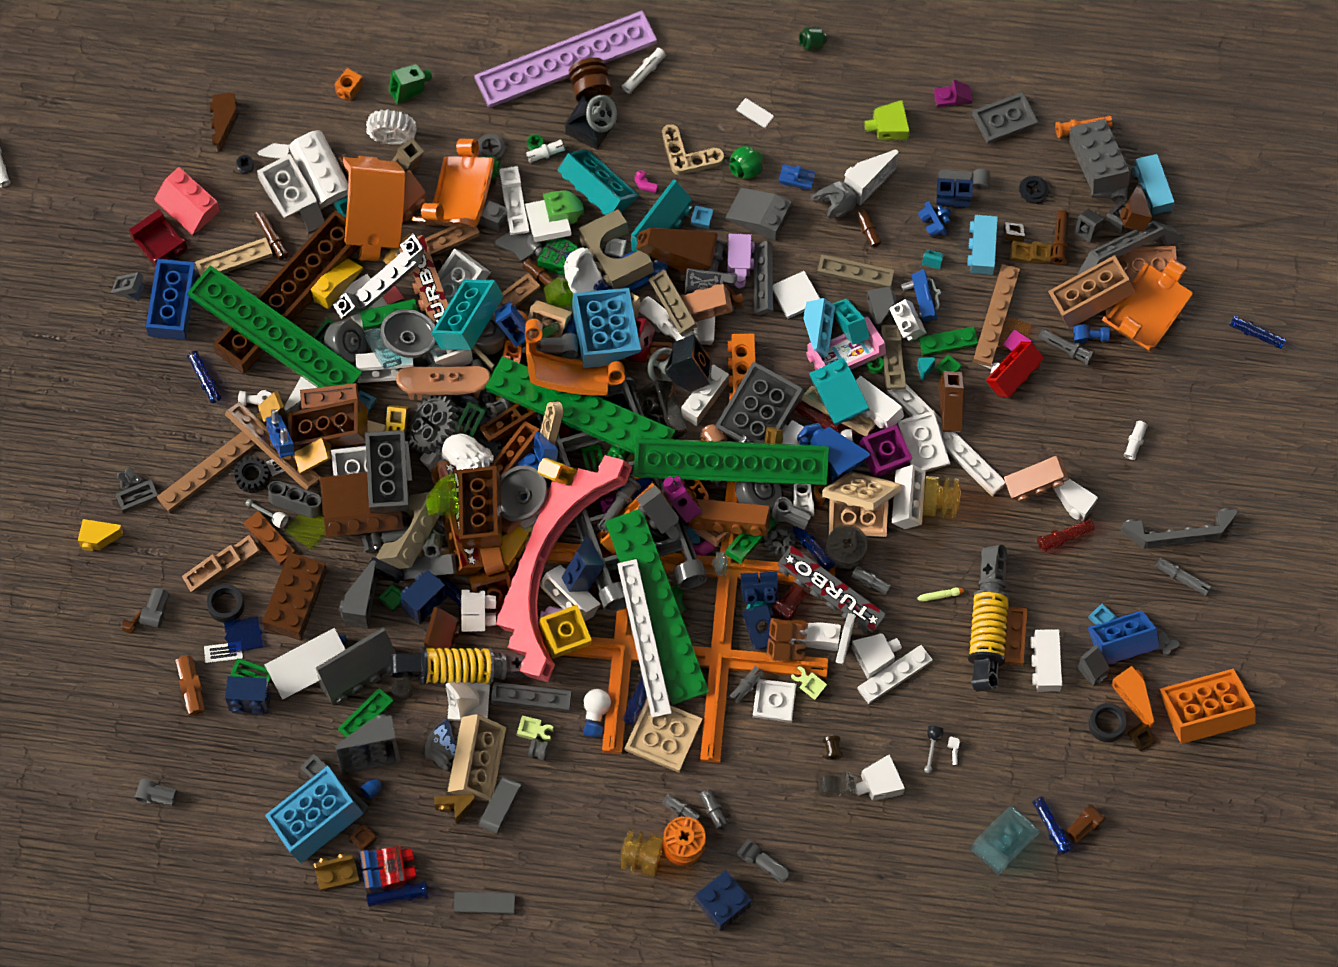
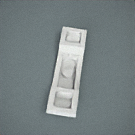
M518 166L499 169L510 234L528 233L529 228Z

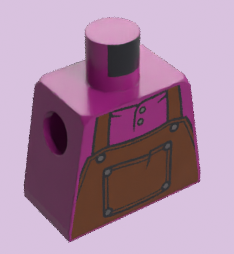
M680 476L675 478L668 477L664 480L663 488L670 503L686 523L702 513L693 490ZM683 498L687 500L686 504L681 501Z

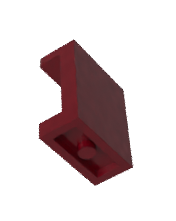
M160 209L129 229L132 240L155 268L157 259L172 260L176 256H181L187 249L185 240L181 239L165 220L164 214Z

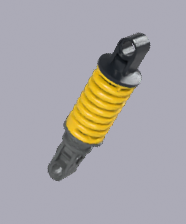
M1003 544L988 546L982 549L981 578L978 585L980 590L973 593L971 647L968 661L974 664L972 686L976 692L995 690L998 686V667L1005 664V653L1003 652L1005 651L1006 617L1008 615L1007 609L1010 597L1008 596L1009 594L1004 592L1006 588L1007 549Z
M421 647L419 654L397 653L390 656L391 677H419L421 685H425L428 682L436 684L438 678L441 684H444L446 681L447 683H452L453 680L455 683H460L461 681L463 684H466L469 680L471 684H474L476 681L478 684L488 685L492 684L493 678H499V680H504L505 677L530 678L520 671L521 663L525 659L524 655H505L504 652L493 654L492 648H483L480 651L478 648L473 650L470 648L466 650L463 648L458 650L455 648L451 650L448 648L443 650L437 648L435 650L433 648Z

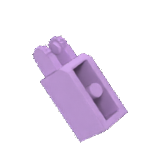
M729 234L727 272L738 275L735 282L737 288H744L746 276H750V270H754V258H750L751 253H754L755 242H751V235Z

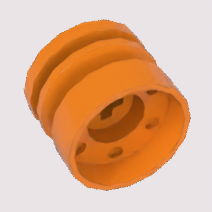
M679 817L672 820L664 831L663 849L666 857L678 866H690L698 862L705 850L706 834L703 826L691 817ZM681 836L688 838V841L681 840Z

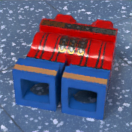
M400 846L370 852L368 850L360 851L367 893L407 886L408 881L417 879L415 867L404 868L405 862L414 861L412 849H401Z

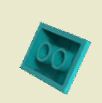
M844 357L809 373L813 386L835 426L870 410Z

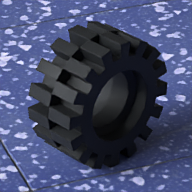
M248 456V460L244 457L242 458L243 462L239 461L237 463L238 467L235 466L234 476L236 483L244 492L248 490L249 493H253V490L258 493V489L264 490V485L267 486L269 484L270 473L268 466L262 458L259 460L257 456L252 459V456ZM256 469L259 471V477L256 480H247L245 478L246 471Z

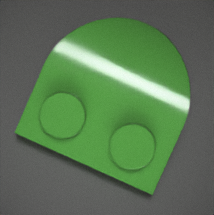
M564 190L543 194L549 222L568 219L569 224L577 222V218L580 215H584L583 204L575 194Z

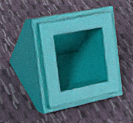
M927 249L923 256L922 265L940 270L944 254Z
M918 358L917 367L922 380H925L934 369L935 358Z

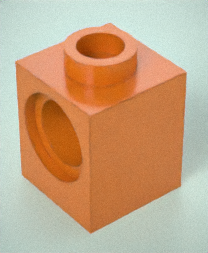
M346 68L335 83L336 94L340 98H346L349 101H352L363 87L362 76L349 68Z

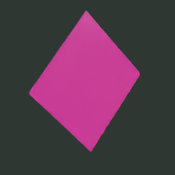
M1013 330L1003 345L1013 351L1021 341L1031 342V340Z

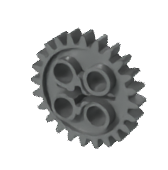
M429 395L428 400L423 398V404H417V410L413 409L414 415L409 416L412 420L407 423L410 428L406 430V433L409 434L407 436V439L410 440L409 445L422 454L435 453L436 448L442 449V444L451 436L450 433L456 431L453 429V426L458 424L455 421L459 417V415L455 414L458 409L454 407L456 404L452 402V399L444 395ZM424 417L427 418V419H429V421L432 422L433 424H435V425H437L438 427H440V431H439L438 429H436V428H435L433 425H431L430 423L426 422V421L424 420Z

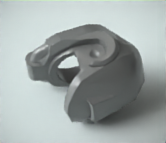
M839 181L819 190L817 193H813L811 200L815 203L831 202L832 205L828 209L827 217L829 219L836 217L840 219L855 209L857 195L844 182Z

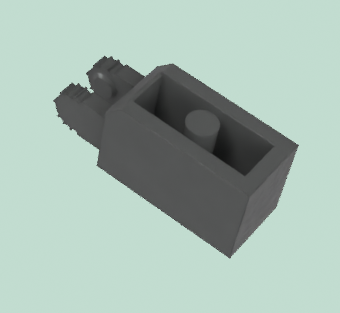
M654 485L637 498L640 504L638 509L644 517L646 515L650 517L648 522L654 530L658 528L662 534L665 532L669 538L673 540L678 539L680 532L675 524L678 523L679 517Z

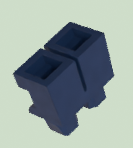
M938 178L936 205H942V207L958 206V208L970 207V200H972L973 180L956 179L954 187V179Z
M777 571L760 572V584L758 582V573H740L743 602L748 604H755L757 601L774 603L775 600H778Z

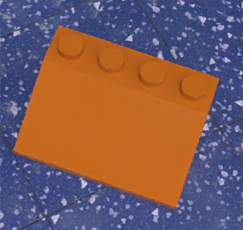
M1234 669L1160 688V694L1173 730L1181 744L1256 724L1255 706Z

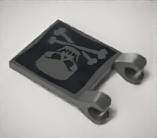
M687 268L684 295L694 293L696 290L708 289L717 284L722 285L724 281L735 283L738 275L736 273ZM731 302L732 311H733L735 305H734V303Z

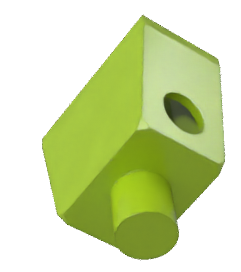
M902 101L876 108L873 120L864 121L866 132L876 130L879 140H908L909 128Z

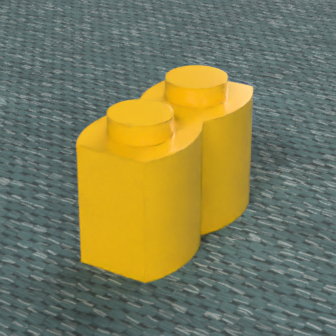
M543 458L537 472L540 476L554 482L572 486L573 478L578 470L552 459Z

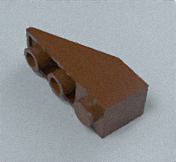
M235 93L212 95L213 102H210V112L214 113V118H211V127L215 129V134H212L213 146H217L218 152H221L238 118Z
M943 371L938 383L943 432L961 433L964 391L962 372Z

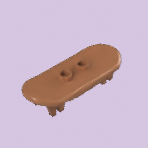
M480 366L406 367L397 373L396 382L403 391L407 392L410 400H414L415 393L418 400H422V395L466 394L470 396L471 393H473L475 399H478L480 391L485 389L491 374L486 368Z

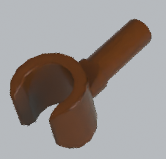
M142 610L131 621H123L121 625L122 631L127 633L134 631L135 624L140 619Z

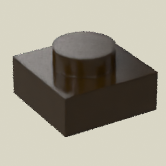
M1005 222L1003 227L1005 240L1023 242L1025 238L1023 224Z

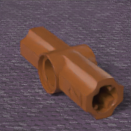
M182 656L176 659L181 692L183 697H185L189 716H198L205 712L200 679L196 674L193 657Z

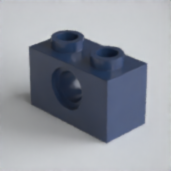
M766 604L742 610L752 648L759 649L768 646V639L772 638L769 636L771 618H774L771 607L768 608ZM761 621L766 622V628L763 631L757 629V625Z

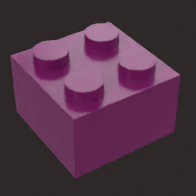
M897 425L862 437L858 445L869 452L870 456L866 463L872 476L876 478L907 467L913 459Z

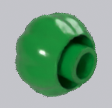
M741 146L732 153L729 168L735 177L739 176L740 179L751 180L762 171V160L764 158L759 150L756 151L750 146Z

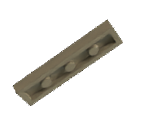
M821 254L817 274L880 288L888 286L891 288L894 270Z
M662 270L650 278L651 285L680 335L683 337L697 328L698 325L668 273Z

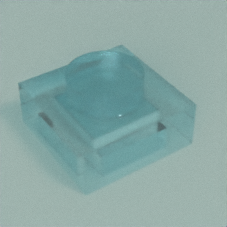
M716 552V558H713L712 568L718 576H726L728 557L722 552Z

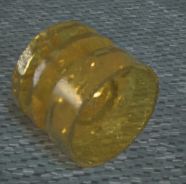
M926 476L922 516L935 517L939 508L941 509L942 517L946 518L947 509H950V518H955L960 505L961 489L959 479H953V485L949 487V478H946L944 485L940 486L939 477Z
M630 829L622 846L620 856L621 870L626 871L628 864L631 863L630 872L633 873L637 865H641V875L654 878L661 856L664 837L650 834L647 842L643 841L644 833L642 831L639 832L638 838L635 839L636 830Z

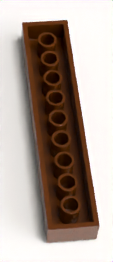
M335 210L256 298L292 322L313 299L311 288L324 274L348 258L350 259L360 248L361 245L345 243L346 217ZM231 326L213 343L215 353L243 374L265 352V350Z

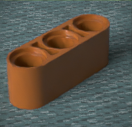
M501 546L480 548L487 576L506 571Z

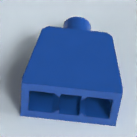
M508 302L495 311L496 323L514 346L517 347L525 342L526 321L512 302Z

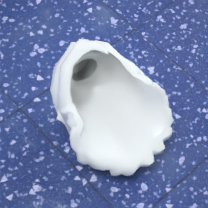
M583 247L570 253L564 264L565 278L568 281L570 290L573 293L600 291L603 278L601 272L597 269L592 253L588 248L584 249Z
M465 434L450 436L445 440L442 447L443 458L449 461L451 465H454L457 470L488 467L494 460V456L488 448H484L476 439Z

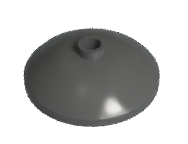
M408 309L394 311L386 316L381 324V340L387 349L396 355L407 358L420 357L430 352L436 343L431 333L435 328L434 323L426 315L418 311Z
M526 465L517 466L501 476L502 516L505 519L515 522L528 520L535 516L545 504L548 486L545 477L540 476L537 469Z

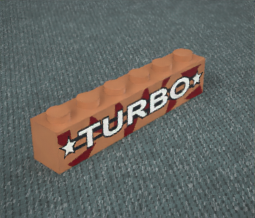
M421 235L417 238L424 247L422 260L408 275L414 279L415 283H412L415 294L419 293L421 300L418 303L421 311H425L426 316L436 326L446 310L448 302L425 238Z

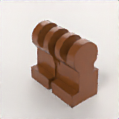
M771 618L769 636L772 638L768 639L767 656L773 661L804 659L805 652L798 649H804L806 643L799 641V639L807 638V633L800 630H807L808 623L802 620L790 621Z

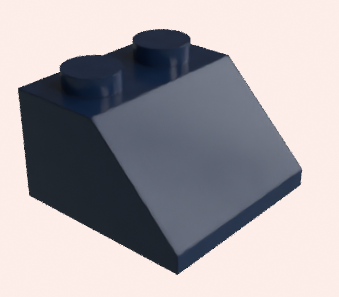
M589 536L584 538L561 577L569 592L589 591L604 567V563Z

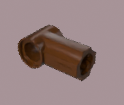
M1090 804L1065 832L1073 842L1078 844L1089 832L1096 830L1105 821L1106 817Z

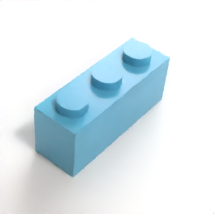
M1155 154L1136 159L1132 167L1133 175L1138 178V184L1142 186L1151 215L1171 211L1174 200L1158 155Z
M975 215L974 222L970 221V233H973V238H969L968 249H972V255H968L967 266H971L970 273L993 275L997 216Z

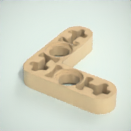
M672 124L666 125L663 128L662 138L671 169L675 174L684 175L718 167L723 163L724 153L719 148L685 154L678 128ZM668 131L673 133V141H671ZM677 146L680 148V151L672 153L670 148ZM713 155H716L718 157V160H715L713 158ZM678 158H680V164L683 165V168L677 166ZM695 158H700L703 163L695 165L692 161Z

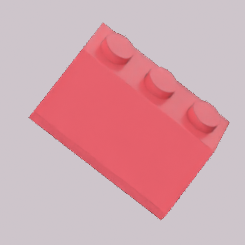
M180 167L165 179L154 199L156 203L192 235L197 233L220 212L218 202Z

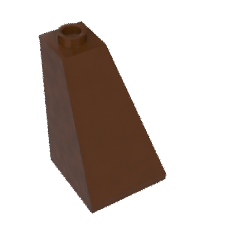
M649 228L639 232L636 249L686 274L687 268L705 270L712 266L718 233Z

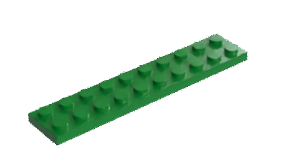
M211 265L187 292V296L317 388L355 384L362 376V372Z
M503 356L485 387L486 391L542 415H545L549 402H560L563 407L561 423L633 454L635 453V438L672 439L675 434V430L595 395L572 394L534 385L530 382L527 366Z
M635 438L633 476L637 478L662 479L680 476L682 479L827 485L829 446Z
M637 509L605 521L619 562L637 559L664 682L671 704L675 705L709 692L646 518Z

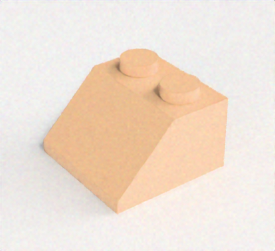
M537 300L530 308L527 321L537 319L542 323V327L557 322L560 329L554 334L543 338H559L566 333L572 312ZM541 340L536 342L538 347H541Z

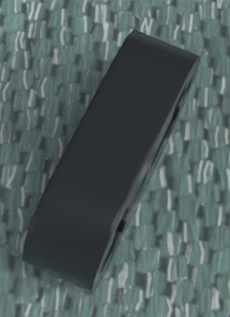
M374 557L370 560V562L376 561L380 576L395 583L400 582L404 575L400 569Z

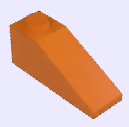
M1130 666L1113 679L1111 686L1140 721L1149 725L1151 729L1154 719L1143 675L1139 670H1135Z

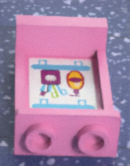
M868 316L865 317L870 339L864 340L861 344L852 345L843 334L830 340L828 357H823L814 351L811 343L807 344L808 351L806 355L808 360L815 364V370L843 357L850 370L886 354L885 342Z

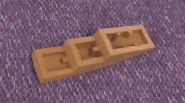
M248 535L236 545H229L217 555H210L184 574L182 578L193 593L230 573L262 551L253 537Z

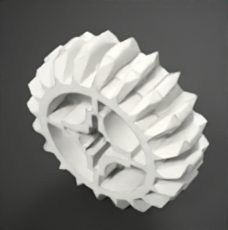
M388 109L387 111H374L367 120V134L374 138L375 141H380L381 143L402 145L411 138L414 139L416 135V122L412 117H408V114H402V112L390 111Z

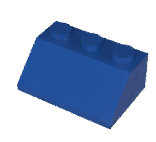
M1142 610L1088 627L1093 645L1099 647L1107 664H1114L1117 661L1130 659L1136 655L1149 653L1159 648L1157 629Z

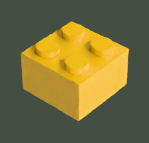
M578 605L541 617L538 623L552 659L587 647L592 641Z

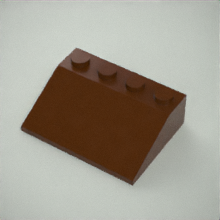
M367 472L320 477L326 538L403 529L402 512L370 514Z

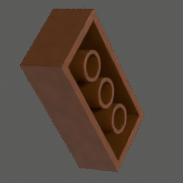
M353 399L289 412L288 433L293 442L294 453L320 438L330 443L331 449L366 443L365 433H368V407L359 399Z
M497 466L458 470L459 539L463 548L473 549L501 546V475Z
M288 553L262 621L264 630L302 640L327 574L326 563L294 553Z

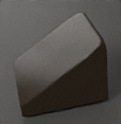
M1141 723L1127 732L1140 752L1156 742L1149 725Z

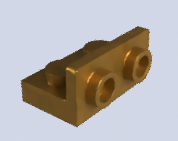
M341 854L336 859L329 860V858H325L314 864L320 892L359 883L353 855Z

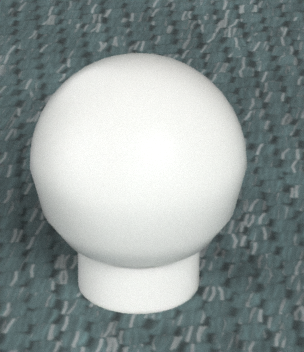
M593 689L584 698V707L587 711L586 718L601 722L602 715L611 706V699L604 690Z

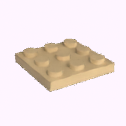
M850 471L824 488L822 497L829 498L834 502L841 501L849 506H859L865 510L872 511L901 492V484Z
M647 698L626 744L625 751L680 773L702 723V718L670 706V714L652 717Z

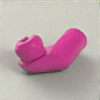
M637 171L635 182L639 189L656 193L658 184L648 182L644 171Z
M707 540L698 546L692 544L695 554L706 556L715 548Z

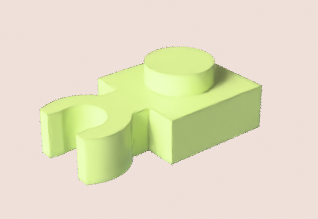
M798 666L802 675L796 677L792 674L791 677L795 681H801L802 685L799 688L815 700L827 684L813 672L807 676L805 669Z
M522 715L517 736L531 740L541 736L544 741H550L551 736L544 733L548 730L553 731L554 727L552 725L541 726V720Z

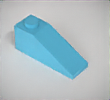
M825 298L806 302L804 322L813 350L823 357H828L835 305Z

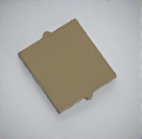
M474 345L472 349L476 355L494 372L496 367Z

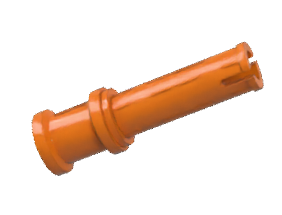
M1107 116L1078 122L1075 119L1066 123L1056 122V135L1058 138H1062V136L1070 135V127L1102 119L1110 121L1112 118ZM1108 122L1107 124L1111 128L1112 122Z

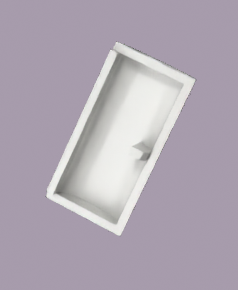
M318 130L309 132L290 144V151L314 194L320 209L348 195V182L323 132Z

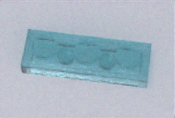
M380 328L364 332L367 343L383 369L402 364L401 357L391 352L383 344L380 337Z

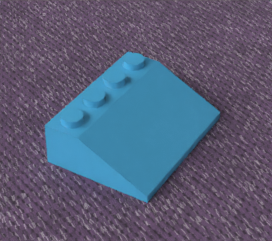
M629 288L573 293L572 309L583 368L601 367L641 352Z
M326 766L265 816L289 852L302 863L364 813L330 767Z

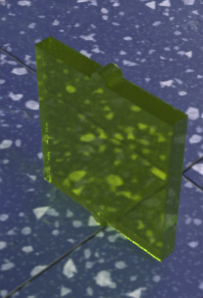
M299 514L285 532L295 538L296 542H300L311 549L325 532L324 518L321 514L315 518Z

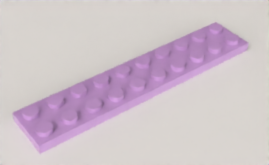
M640 11L474 76L488 107L491 108L569 78V68L571 65L582 59L601 58L607 63L657 43V39L643 11Z

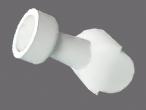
M262 390L257 395H248L246 391H239L238 402L244 406L247 403L260 405L272 393Z

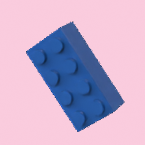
M157 259L146 323L149 337L186 340L193 301L187 296V292L196 283L197 269L195 262Z

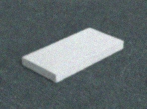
M335 628L270 661L265 664V667L282 699H285L319 681L315 667L346 649Z

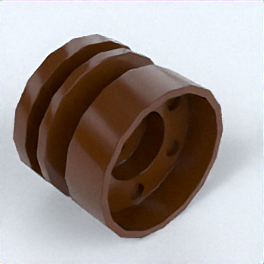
M582 59L569 68V77L571 78L575 99L578 103L583 95L592 99L598 95L609 97L612 94L613 88L608 77L606 63L603 59Z

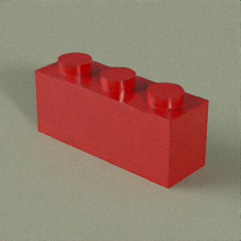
M1021 341L990 374L986 382L998 397H1010L1016 392L1019 385L1028 379L1030 373L1040 366L1044 357L1032 342Z

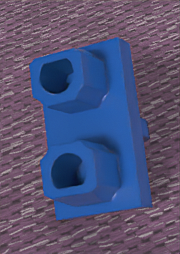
M783 164L778 183L786 186L800 187L803 190H811L815 171L802 169L800 165L794 167Z
M929 201L924 203L925 208L918 215L923 223L933 219L934 223L926 227L930 236L934 237L940 233L943 236L948 234L941 220L945 223L950 222L948 218L951 214L950 209H943L942 205L937 207V213Z

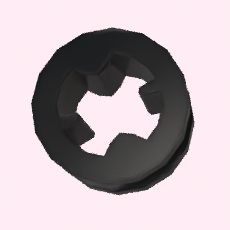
M242 155L237 159L236 164L240 173L247 174L253 170L254 164L250 156ZM248 162L249 166L246 167L245 165L244 167H242V163Z

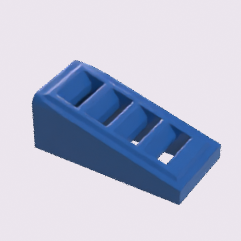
M536 432L533 451L539 463L543 458L556 461L558 455L557 448L544 435Z

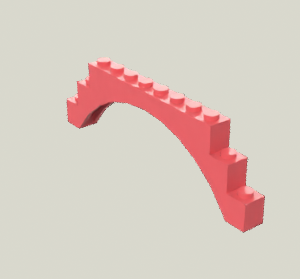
M604 456L603 461L599 465L598 473L578 468L573 478L572 486L552 481L548 489L545 504L541 508L538 519L533 526L532 534L526 544L523 557L519 561V567L512 579L511 587L505 597L503 607L498 614L496 622L505 631L513 632L508 648L517 654L525 656L521 663L520 671L530 678L548 682L555 666L543 643L538 625L537 600L539 583L545 563L558 538L568 524L584 508L601 496L626 485L632 466L625 460Z

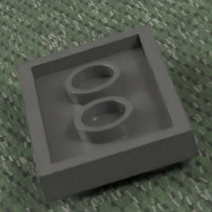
M1023 92L972 111V116L987 144L1032 128L1038 124Z

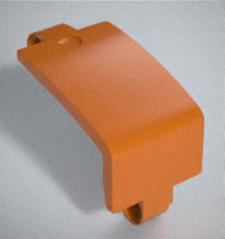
M459 139L456 149L461 157H444L433 202L424 203L421 208L422 216H413L412 221L436 226H477L488 194L494 164L493 158L478 157L479 142L477 139Z
M359 156L358 158L343 157V164L349 171L345 243L361 245L359 260L378 262L381 247H400L405 172L395 161L378 160L377 157Z
M1172 257L1164 270H1162V273L1148 263L1144 264L1131 283L1135 294L1118 302L1110 314L1103 317V323L1152 353L1193 294L1178 283L1187 267Z
M537 319L527 321L525 325L526 356L529 379L532 384L572 394L608 395V385H618L625 380V367L619 361L610 363L607 372V365L583 368L582 360L538 351L536 349V342L542 338V323Z

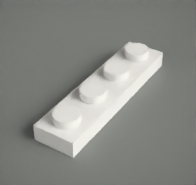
M920 645L858 686V691L867 703L871 704L931 664L933 660L922 645Z

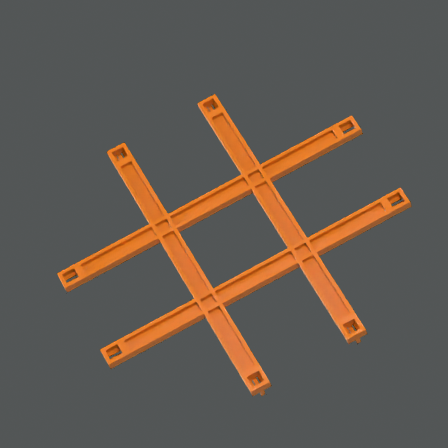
M634 477L635 481L641 485V489L636 491L632 501L650 485L651 478ZM727 481L725 502L739 503L735 492L737 481L735 483L734 481ZM731 532L729 538H724V542L721 543L720 557L696 555L697 559L702 561L707 577L718 578L711 648L693 646L700 668L709 669L707 686L709 692H707L700 762L720 763L729 671L751 672L754 666L759 668L756 673H759L761 670L764 674L784 676L794 674L796 677H800L802 672L798 669V666H801L805 669L807 676L813 672L820 679H826L828 658L804 656V659L773 661L767 656V653L731 650L737 579L741 580L740 573H758V581H760V572L777 571L778 583L797 585L794 582L795 578L790 574L787 577L778 571L780 568L777 566L778 562L745 559L740 564L725 555L726 549L739 535ZM556 542L546 562L569 564L581 544ZM599 546L603 558L613 556L604 546ZM671 553L660 557L666 573L673 574V570L685 562L682 553ZM821 566L835 577L836 567ZM627 607L617 611L614 639L591 637L592 641L589 646L565 654V656L612 660L608 690L611 706L606 712L602 753L622 754L631 662H639ZM541 632L542 639H543V643H544V645H545V647H546L548 653L550 654V651H549V649H548V646H547V644H546V641H545V639H544V636H543V634H542V632ZM811 667H813V668H823V670L811 669Z

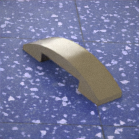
M881 325V336L886 348V354L883 355L886 389H906L901 332L897 325Z

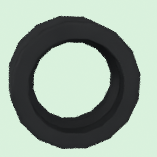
M230 584L217 585L209 592L206 600L209 614L218 622H233L244 611L245 604L242 593L237 587ZM221 594H232L237 600L236 608L229 613H219L214 607L215 599Z
M1113 703L1098 705L1092 711L1089 718L1091 734L1102 742L1118 740L1123 735L1127 726L1125 712ZM1109 712L1118 718L1119 727L1115 732L1105 733L1097 727L1096 719L1101 713Z

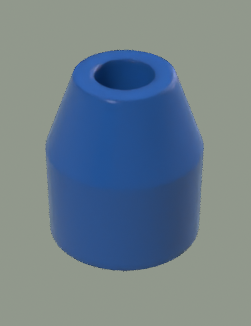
M587 720L583 735L601 737L603 727L597 722Z
M375 779L366 782L360 787V790L365 798L370 800L378 794L382 785Z

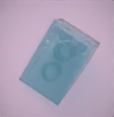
M1010 805L978 836L969 849L994 872L1000 875L1038 836L1040 831Z

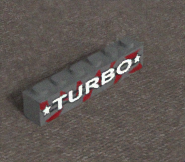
M792 545L777 564L780 567L778 571L787 577L790 574L795 578L794 582L800 587H808L811 590L810 594L818 600L820 598L826 600L827 603L825 605L833 611L836 609L843 613L841 616L845 620L848 613L855 614L854 622L859 624L857 628L865 634L868 632L872 634L886 615Z

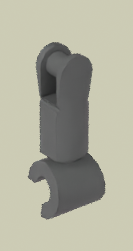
M947 169L940 170L938 174L939 178L954 179V185L956 184V179L973 180V188L980 190V186L989 189L990 171L986 169L975 170L973 176H971V172Z
M410 526L403 527V529L383 531L381 535L379 532H370L371 535H362L365 551L367 553H374L381 549L382 543L397 541Z
M749 839L737 852V855L748 863H753L756 860L755 864L778 882L783 883L787 880L789 875L787 869L777 864L776 861L762 852Z

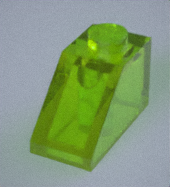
M557 277L544 287L547 304L561 308L572 305L573 292L570 290L568 281L565 278Z
M455 474L442 477L427 495L426 507L428 515L449 516L458 512Z

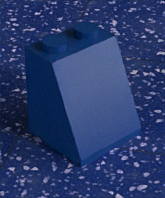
M830 427L816 430L808 445L829 446L827 476L832 483L864 464L870 456L868 451Z

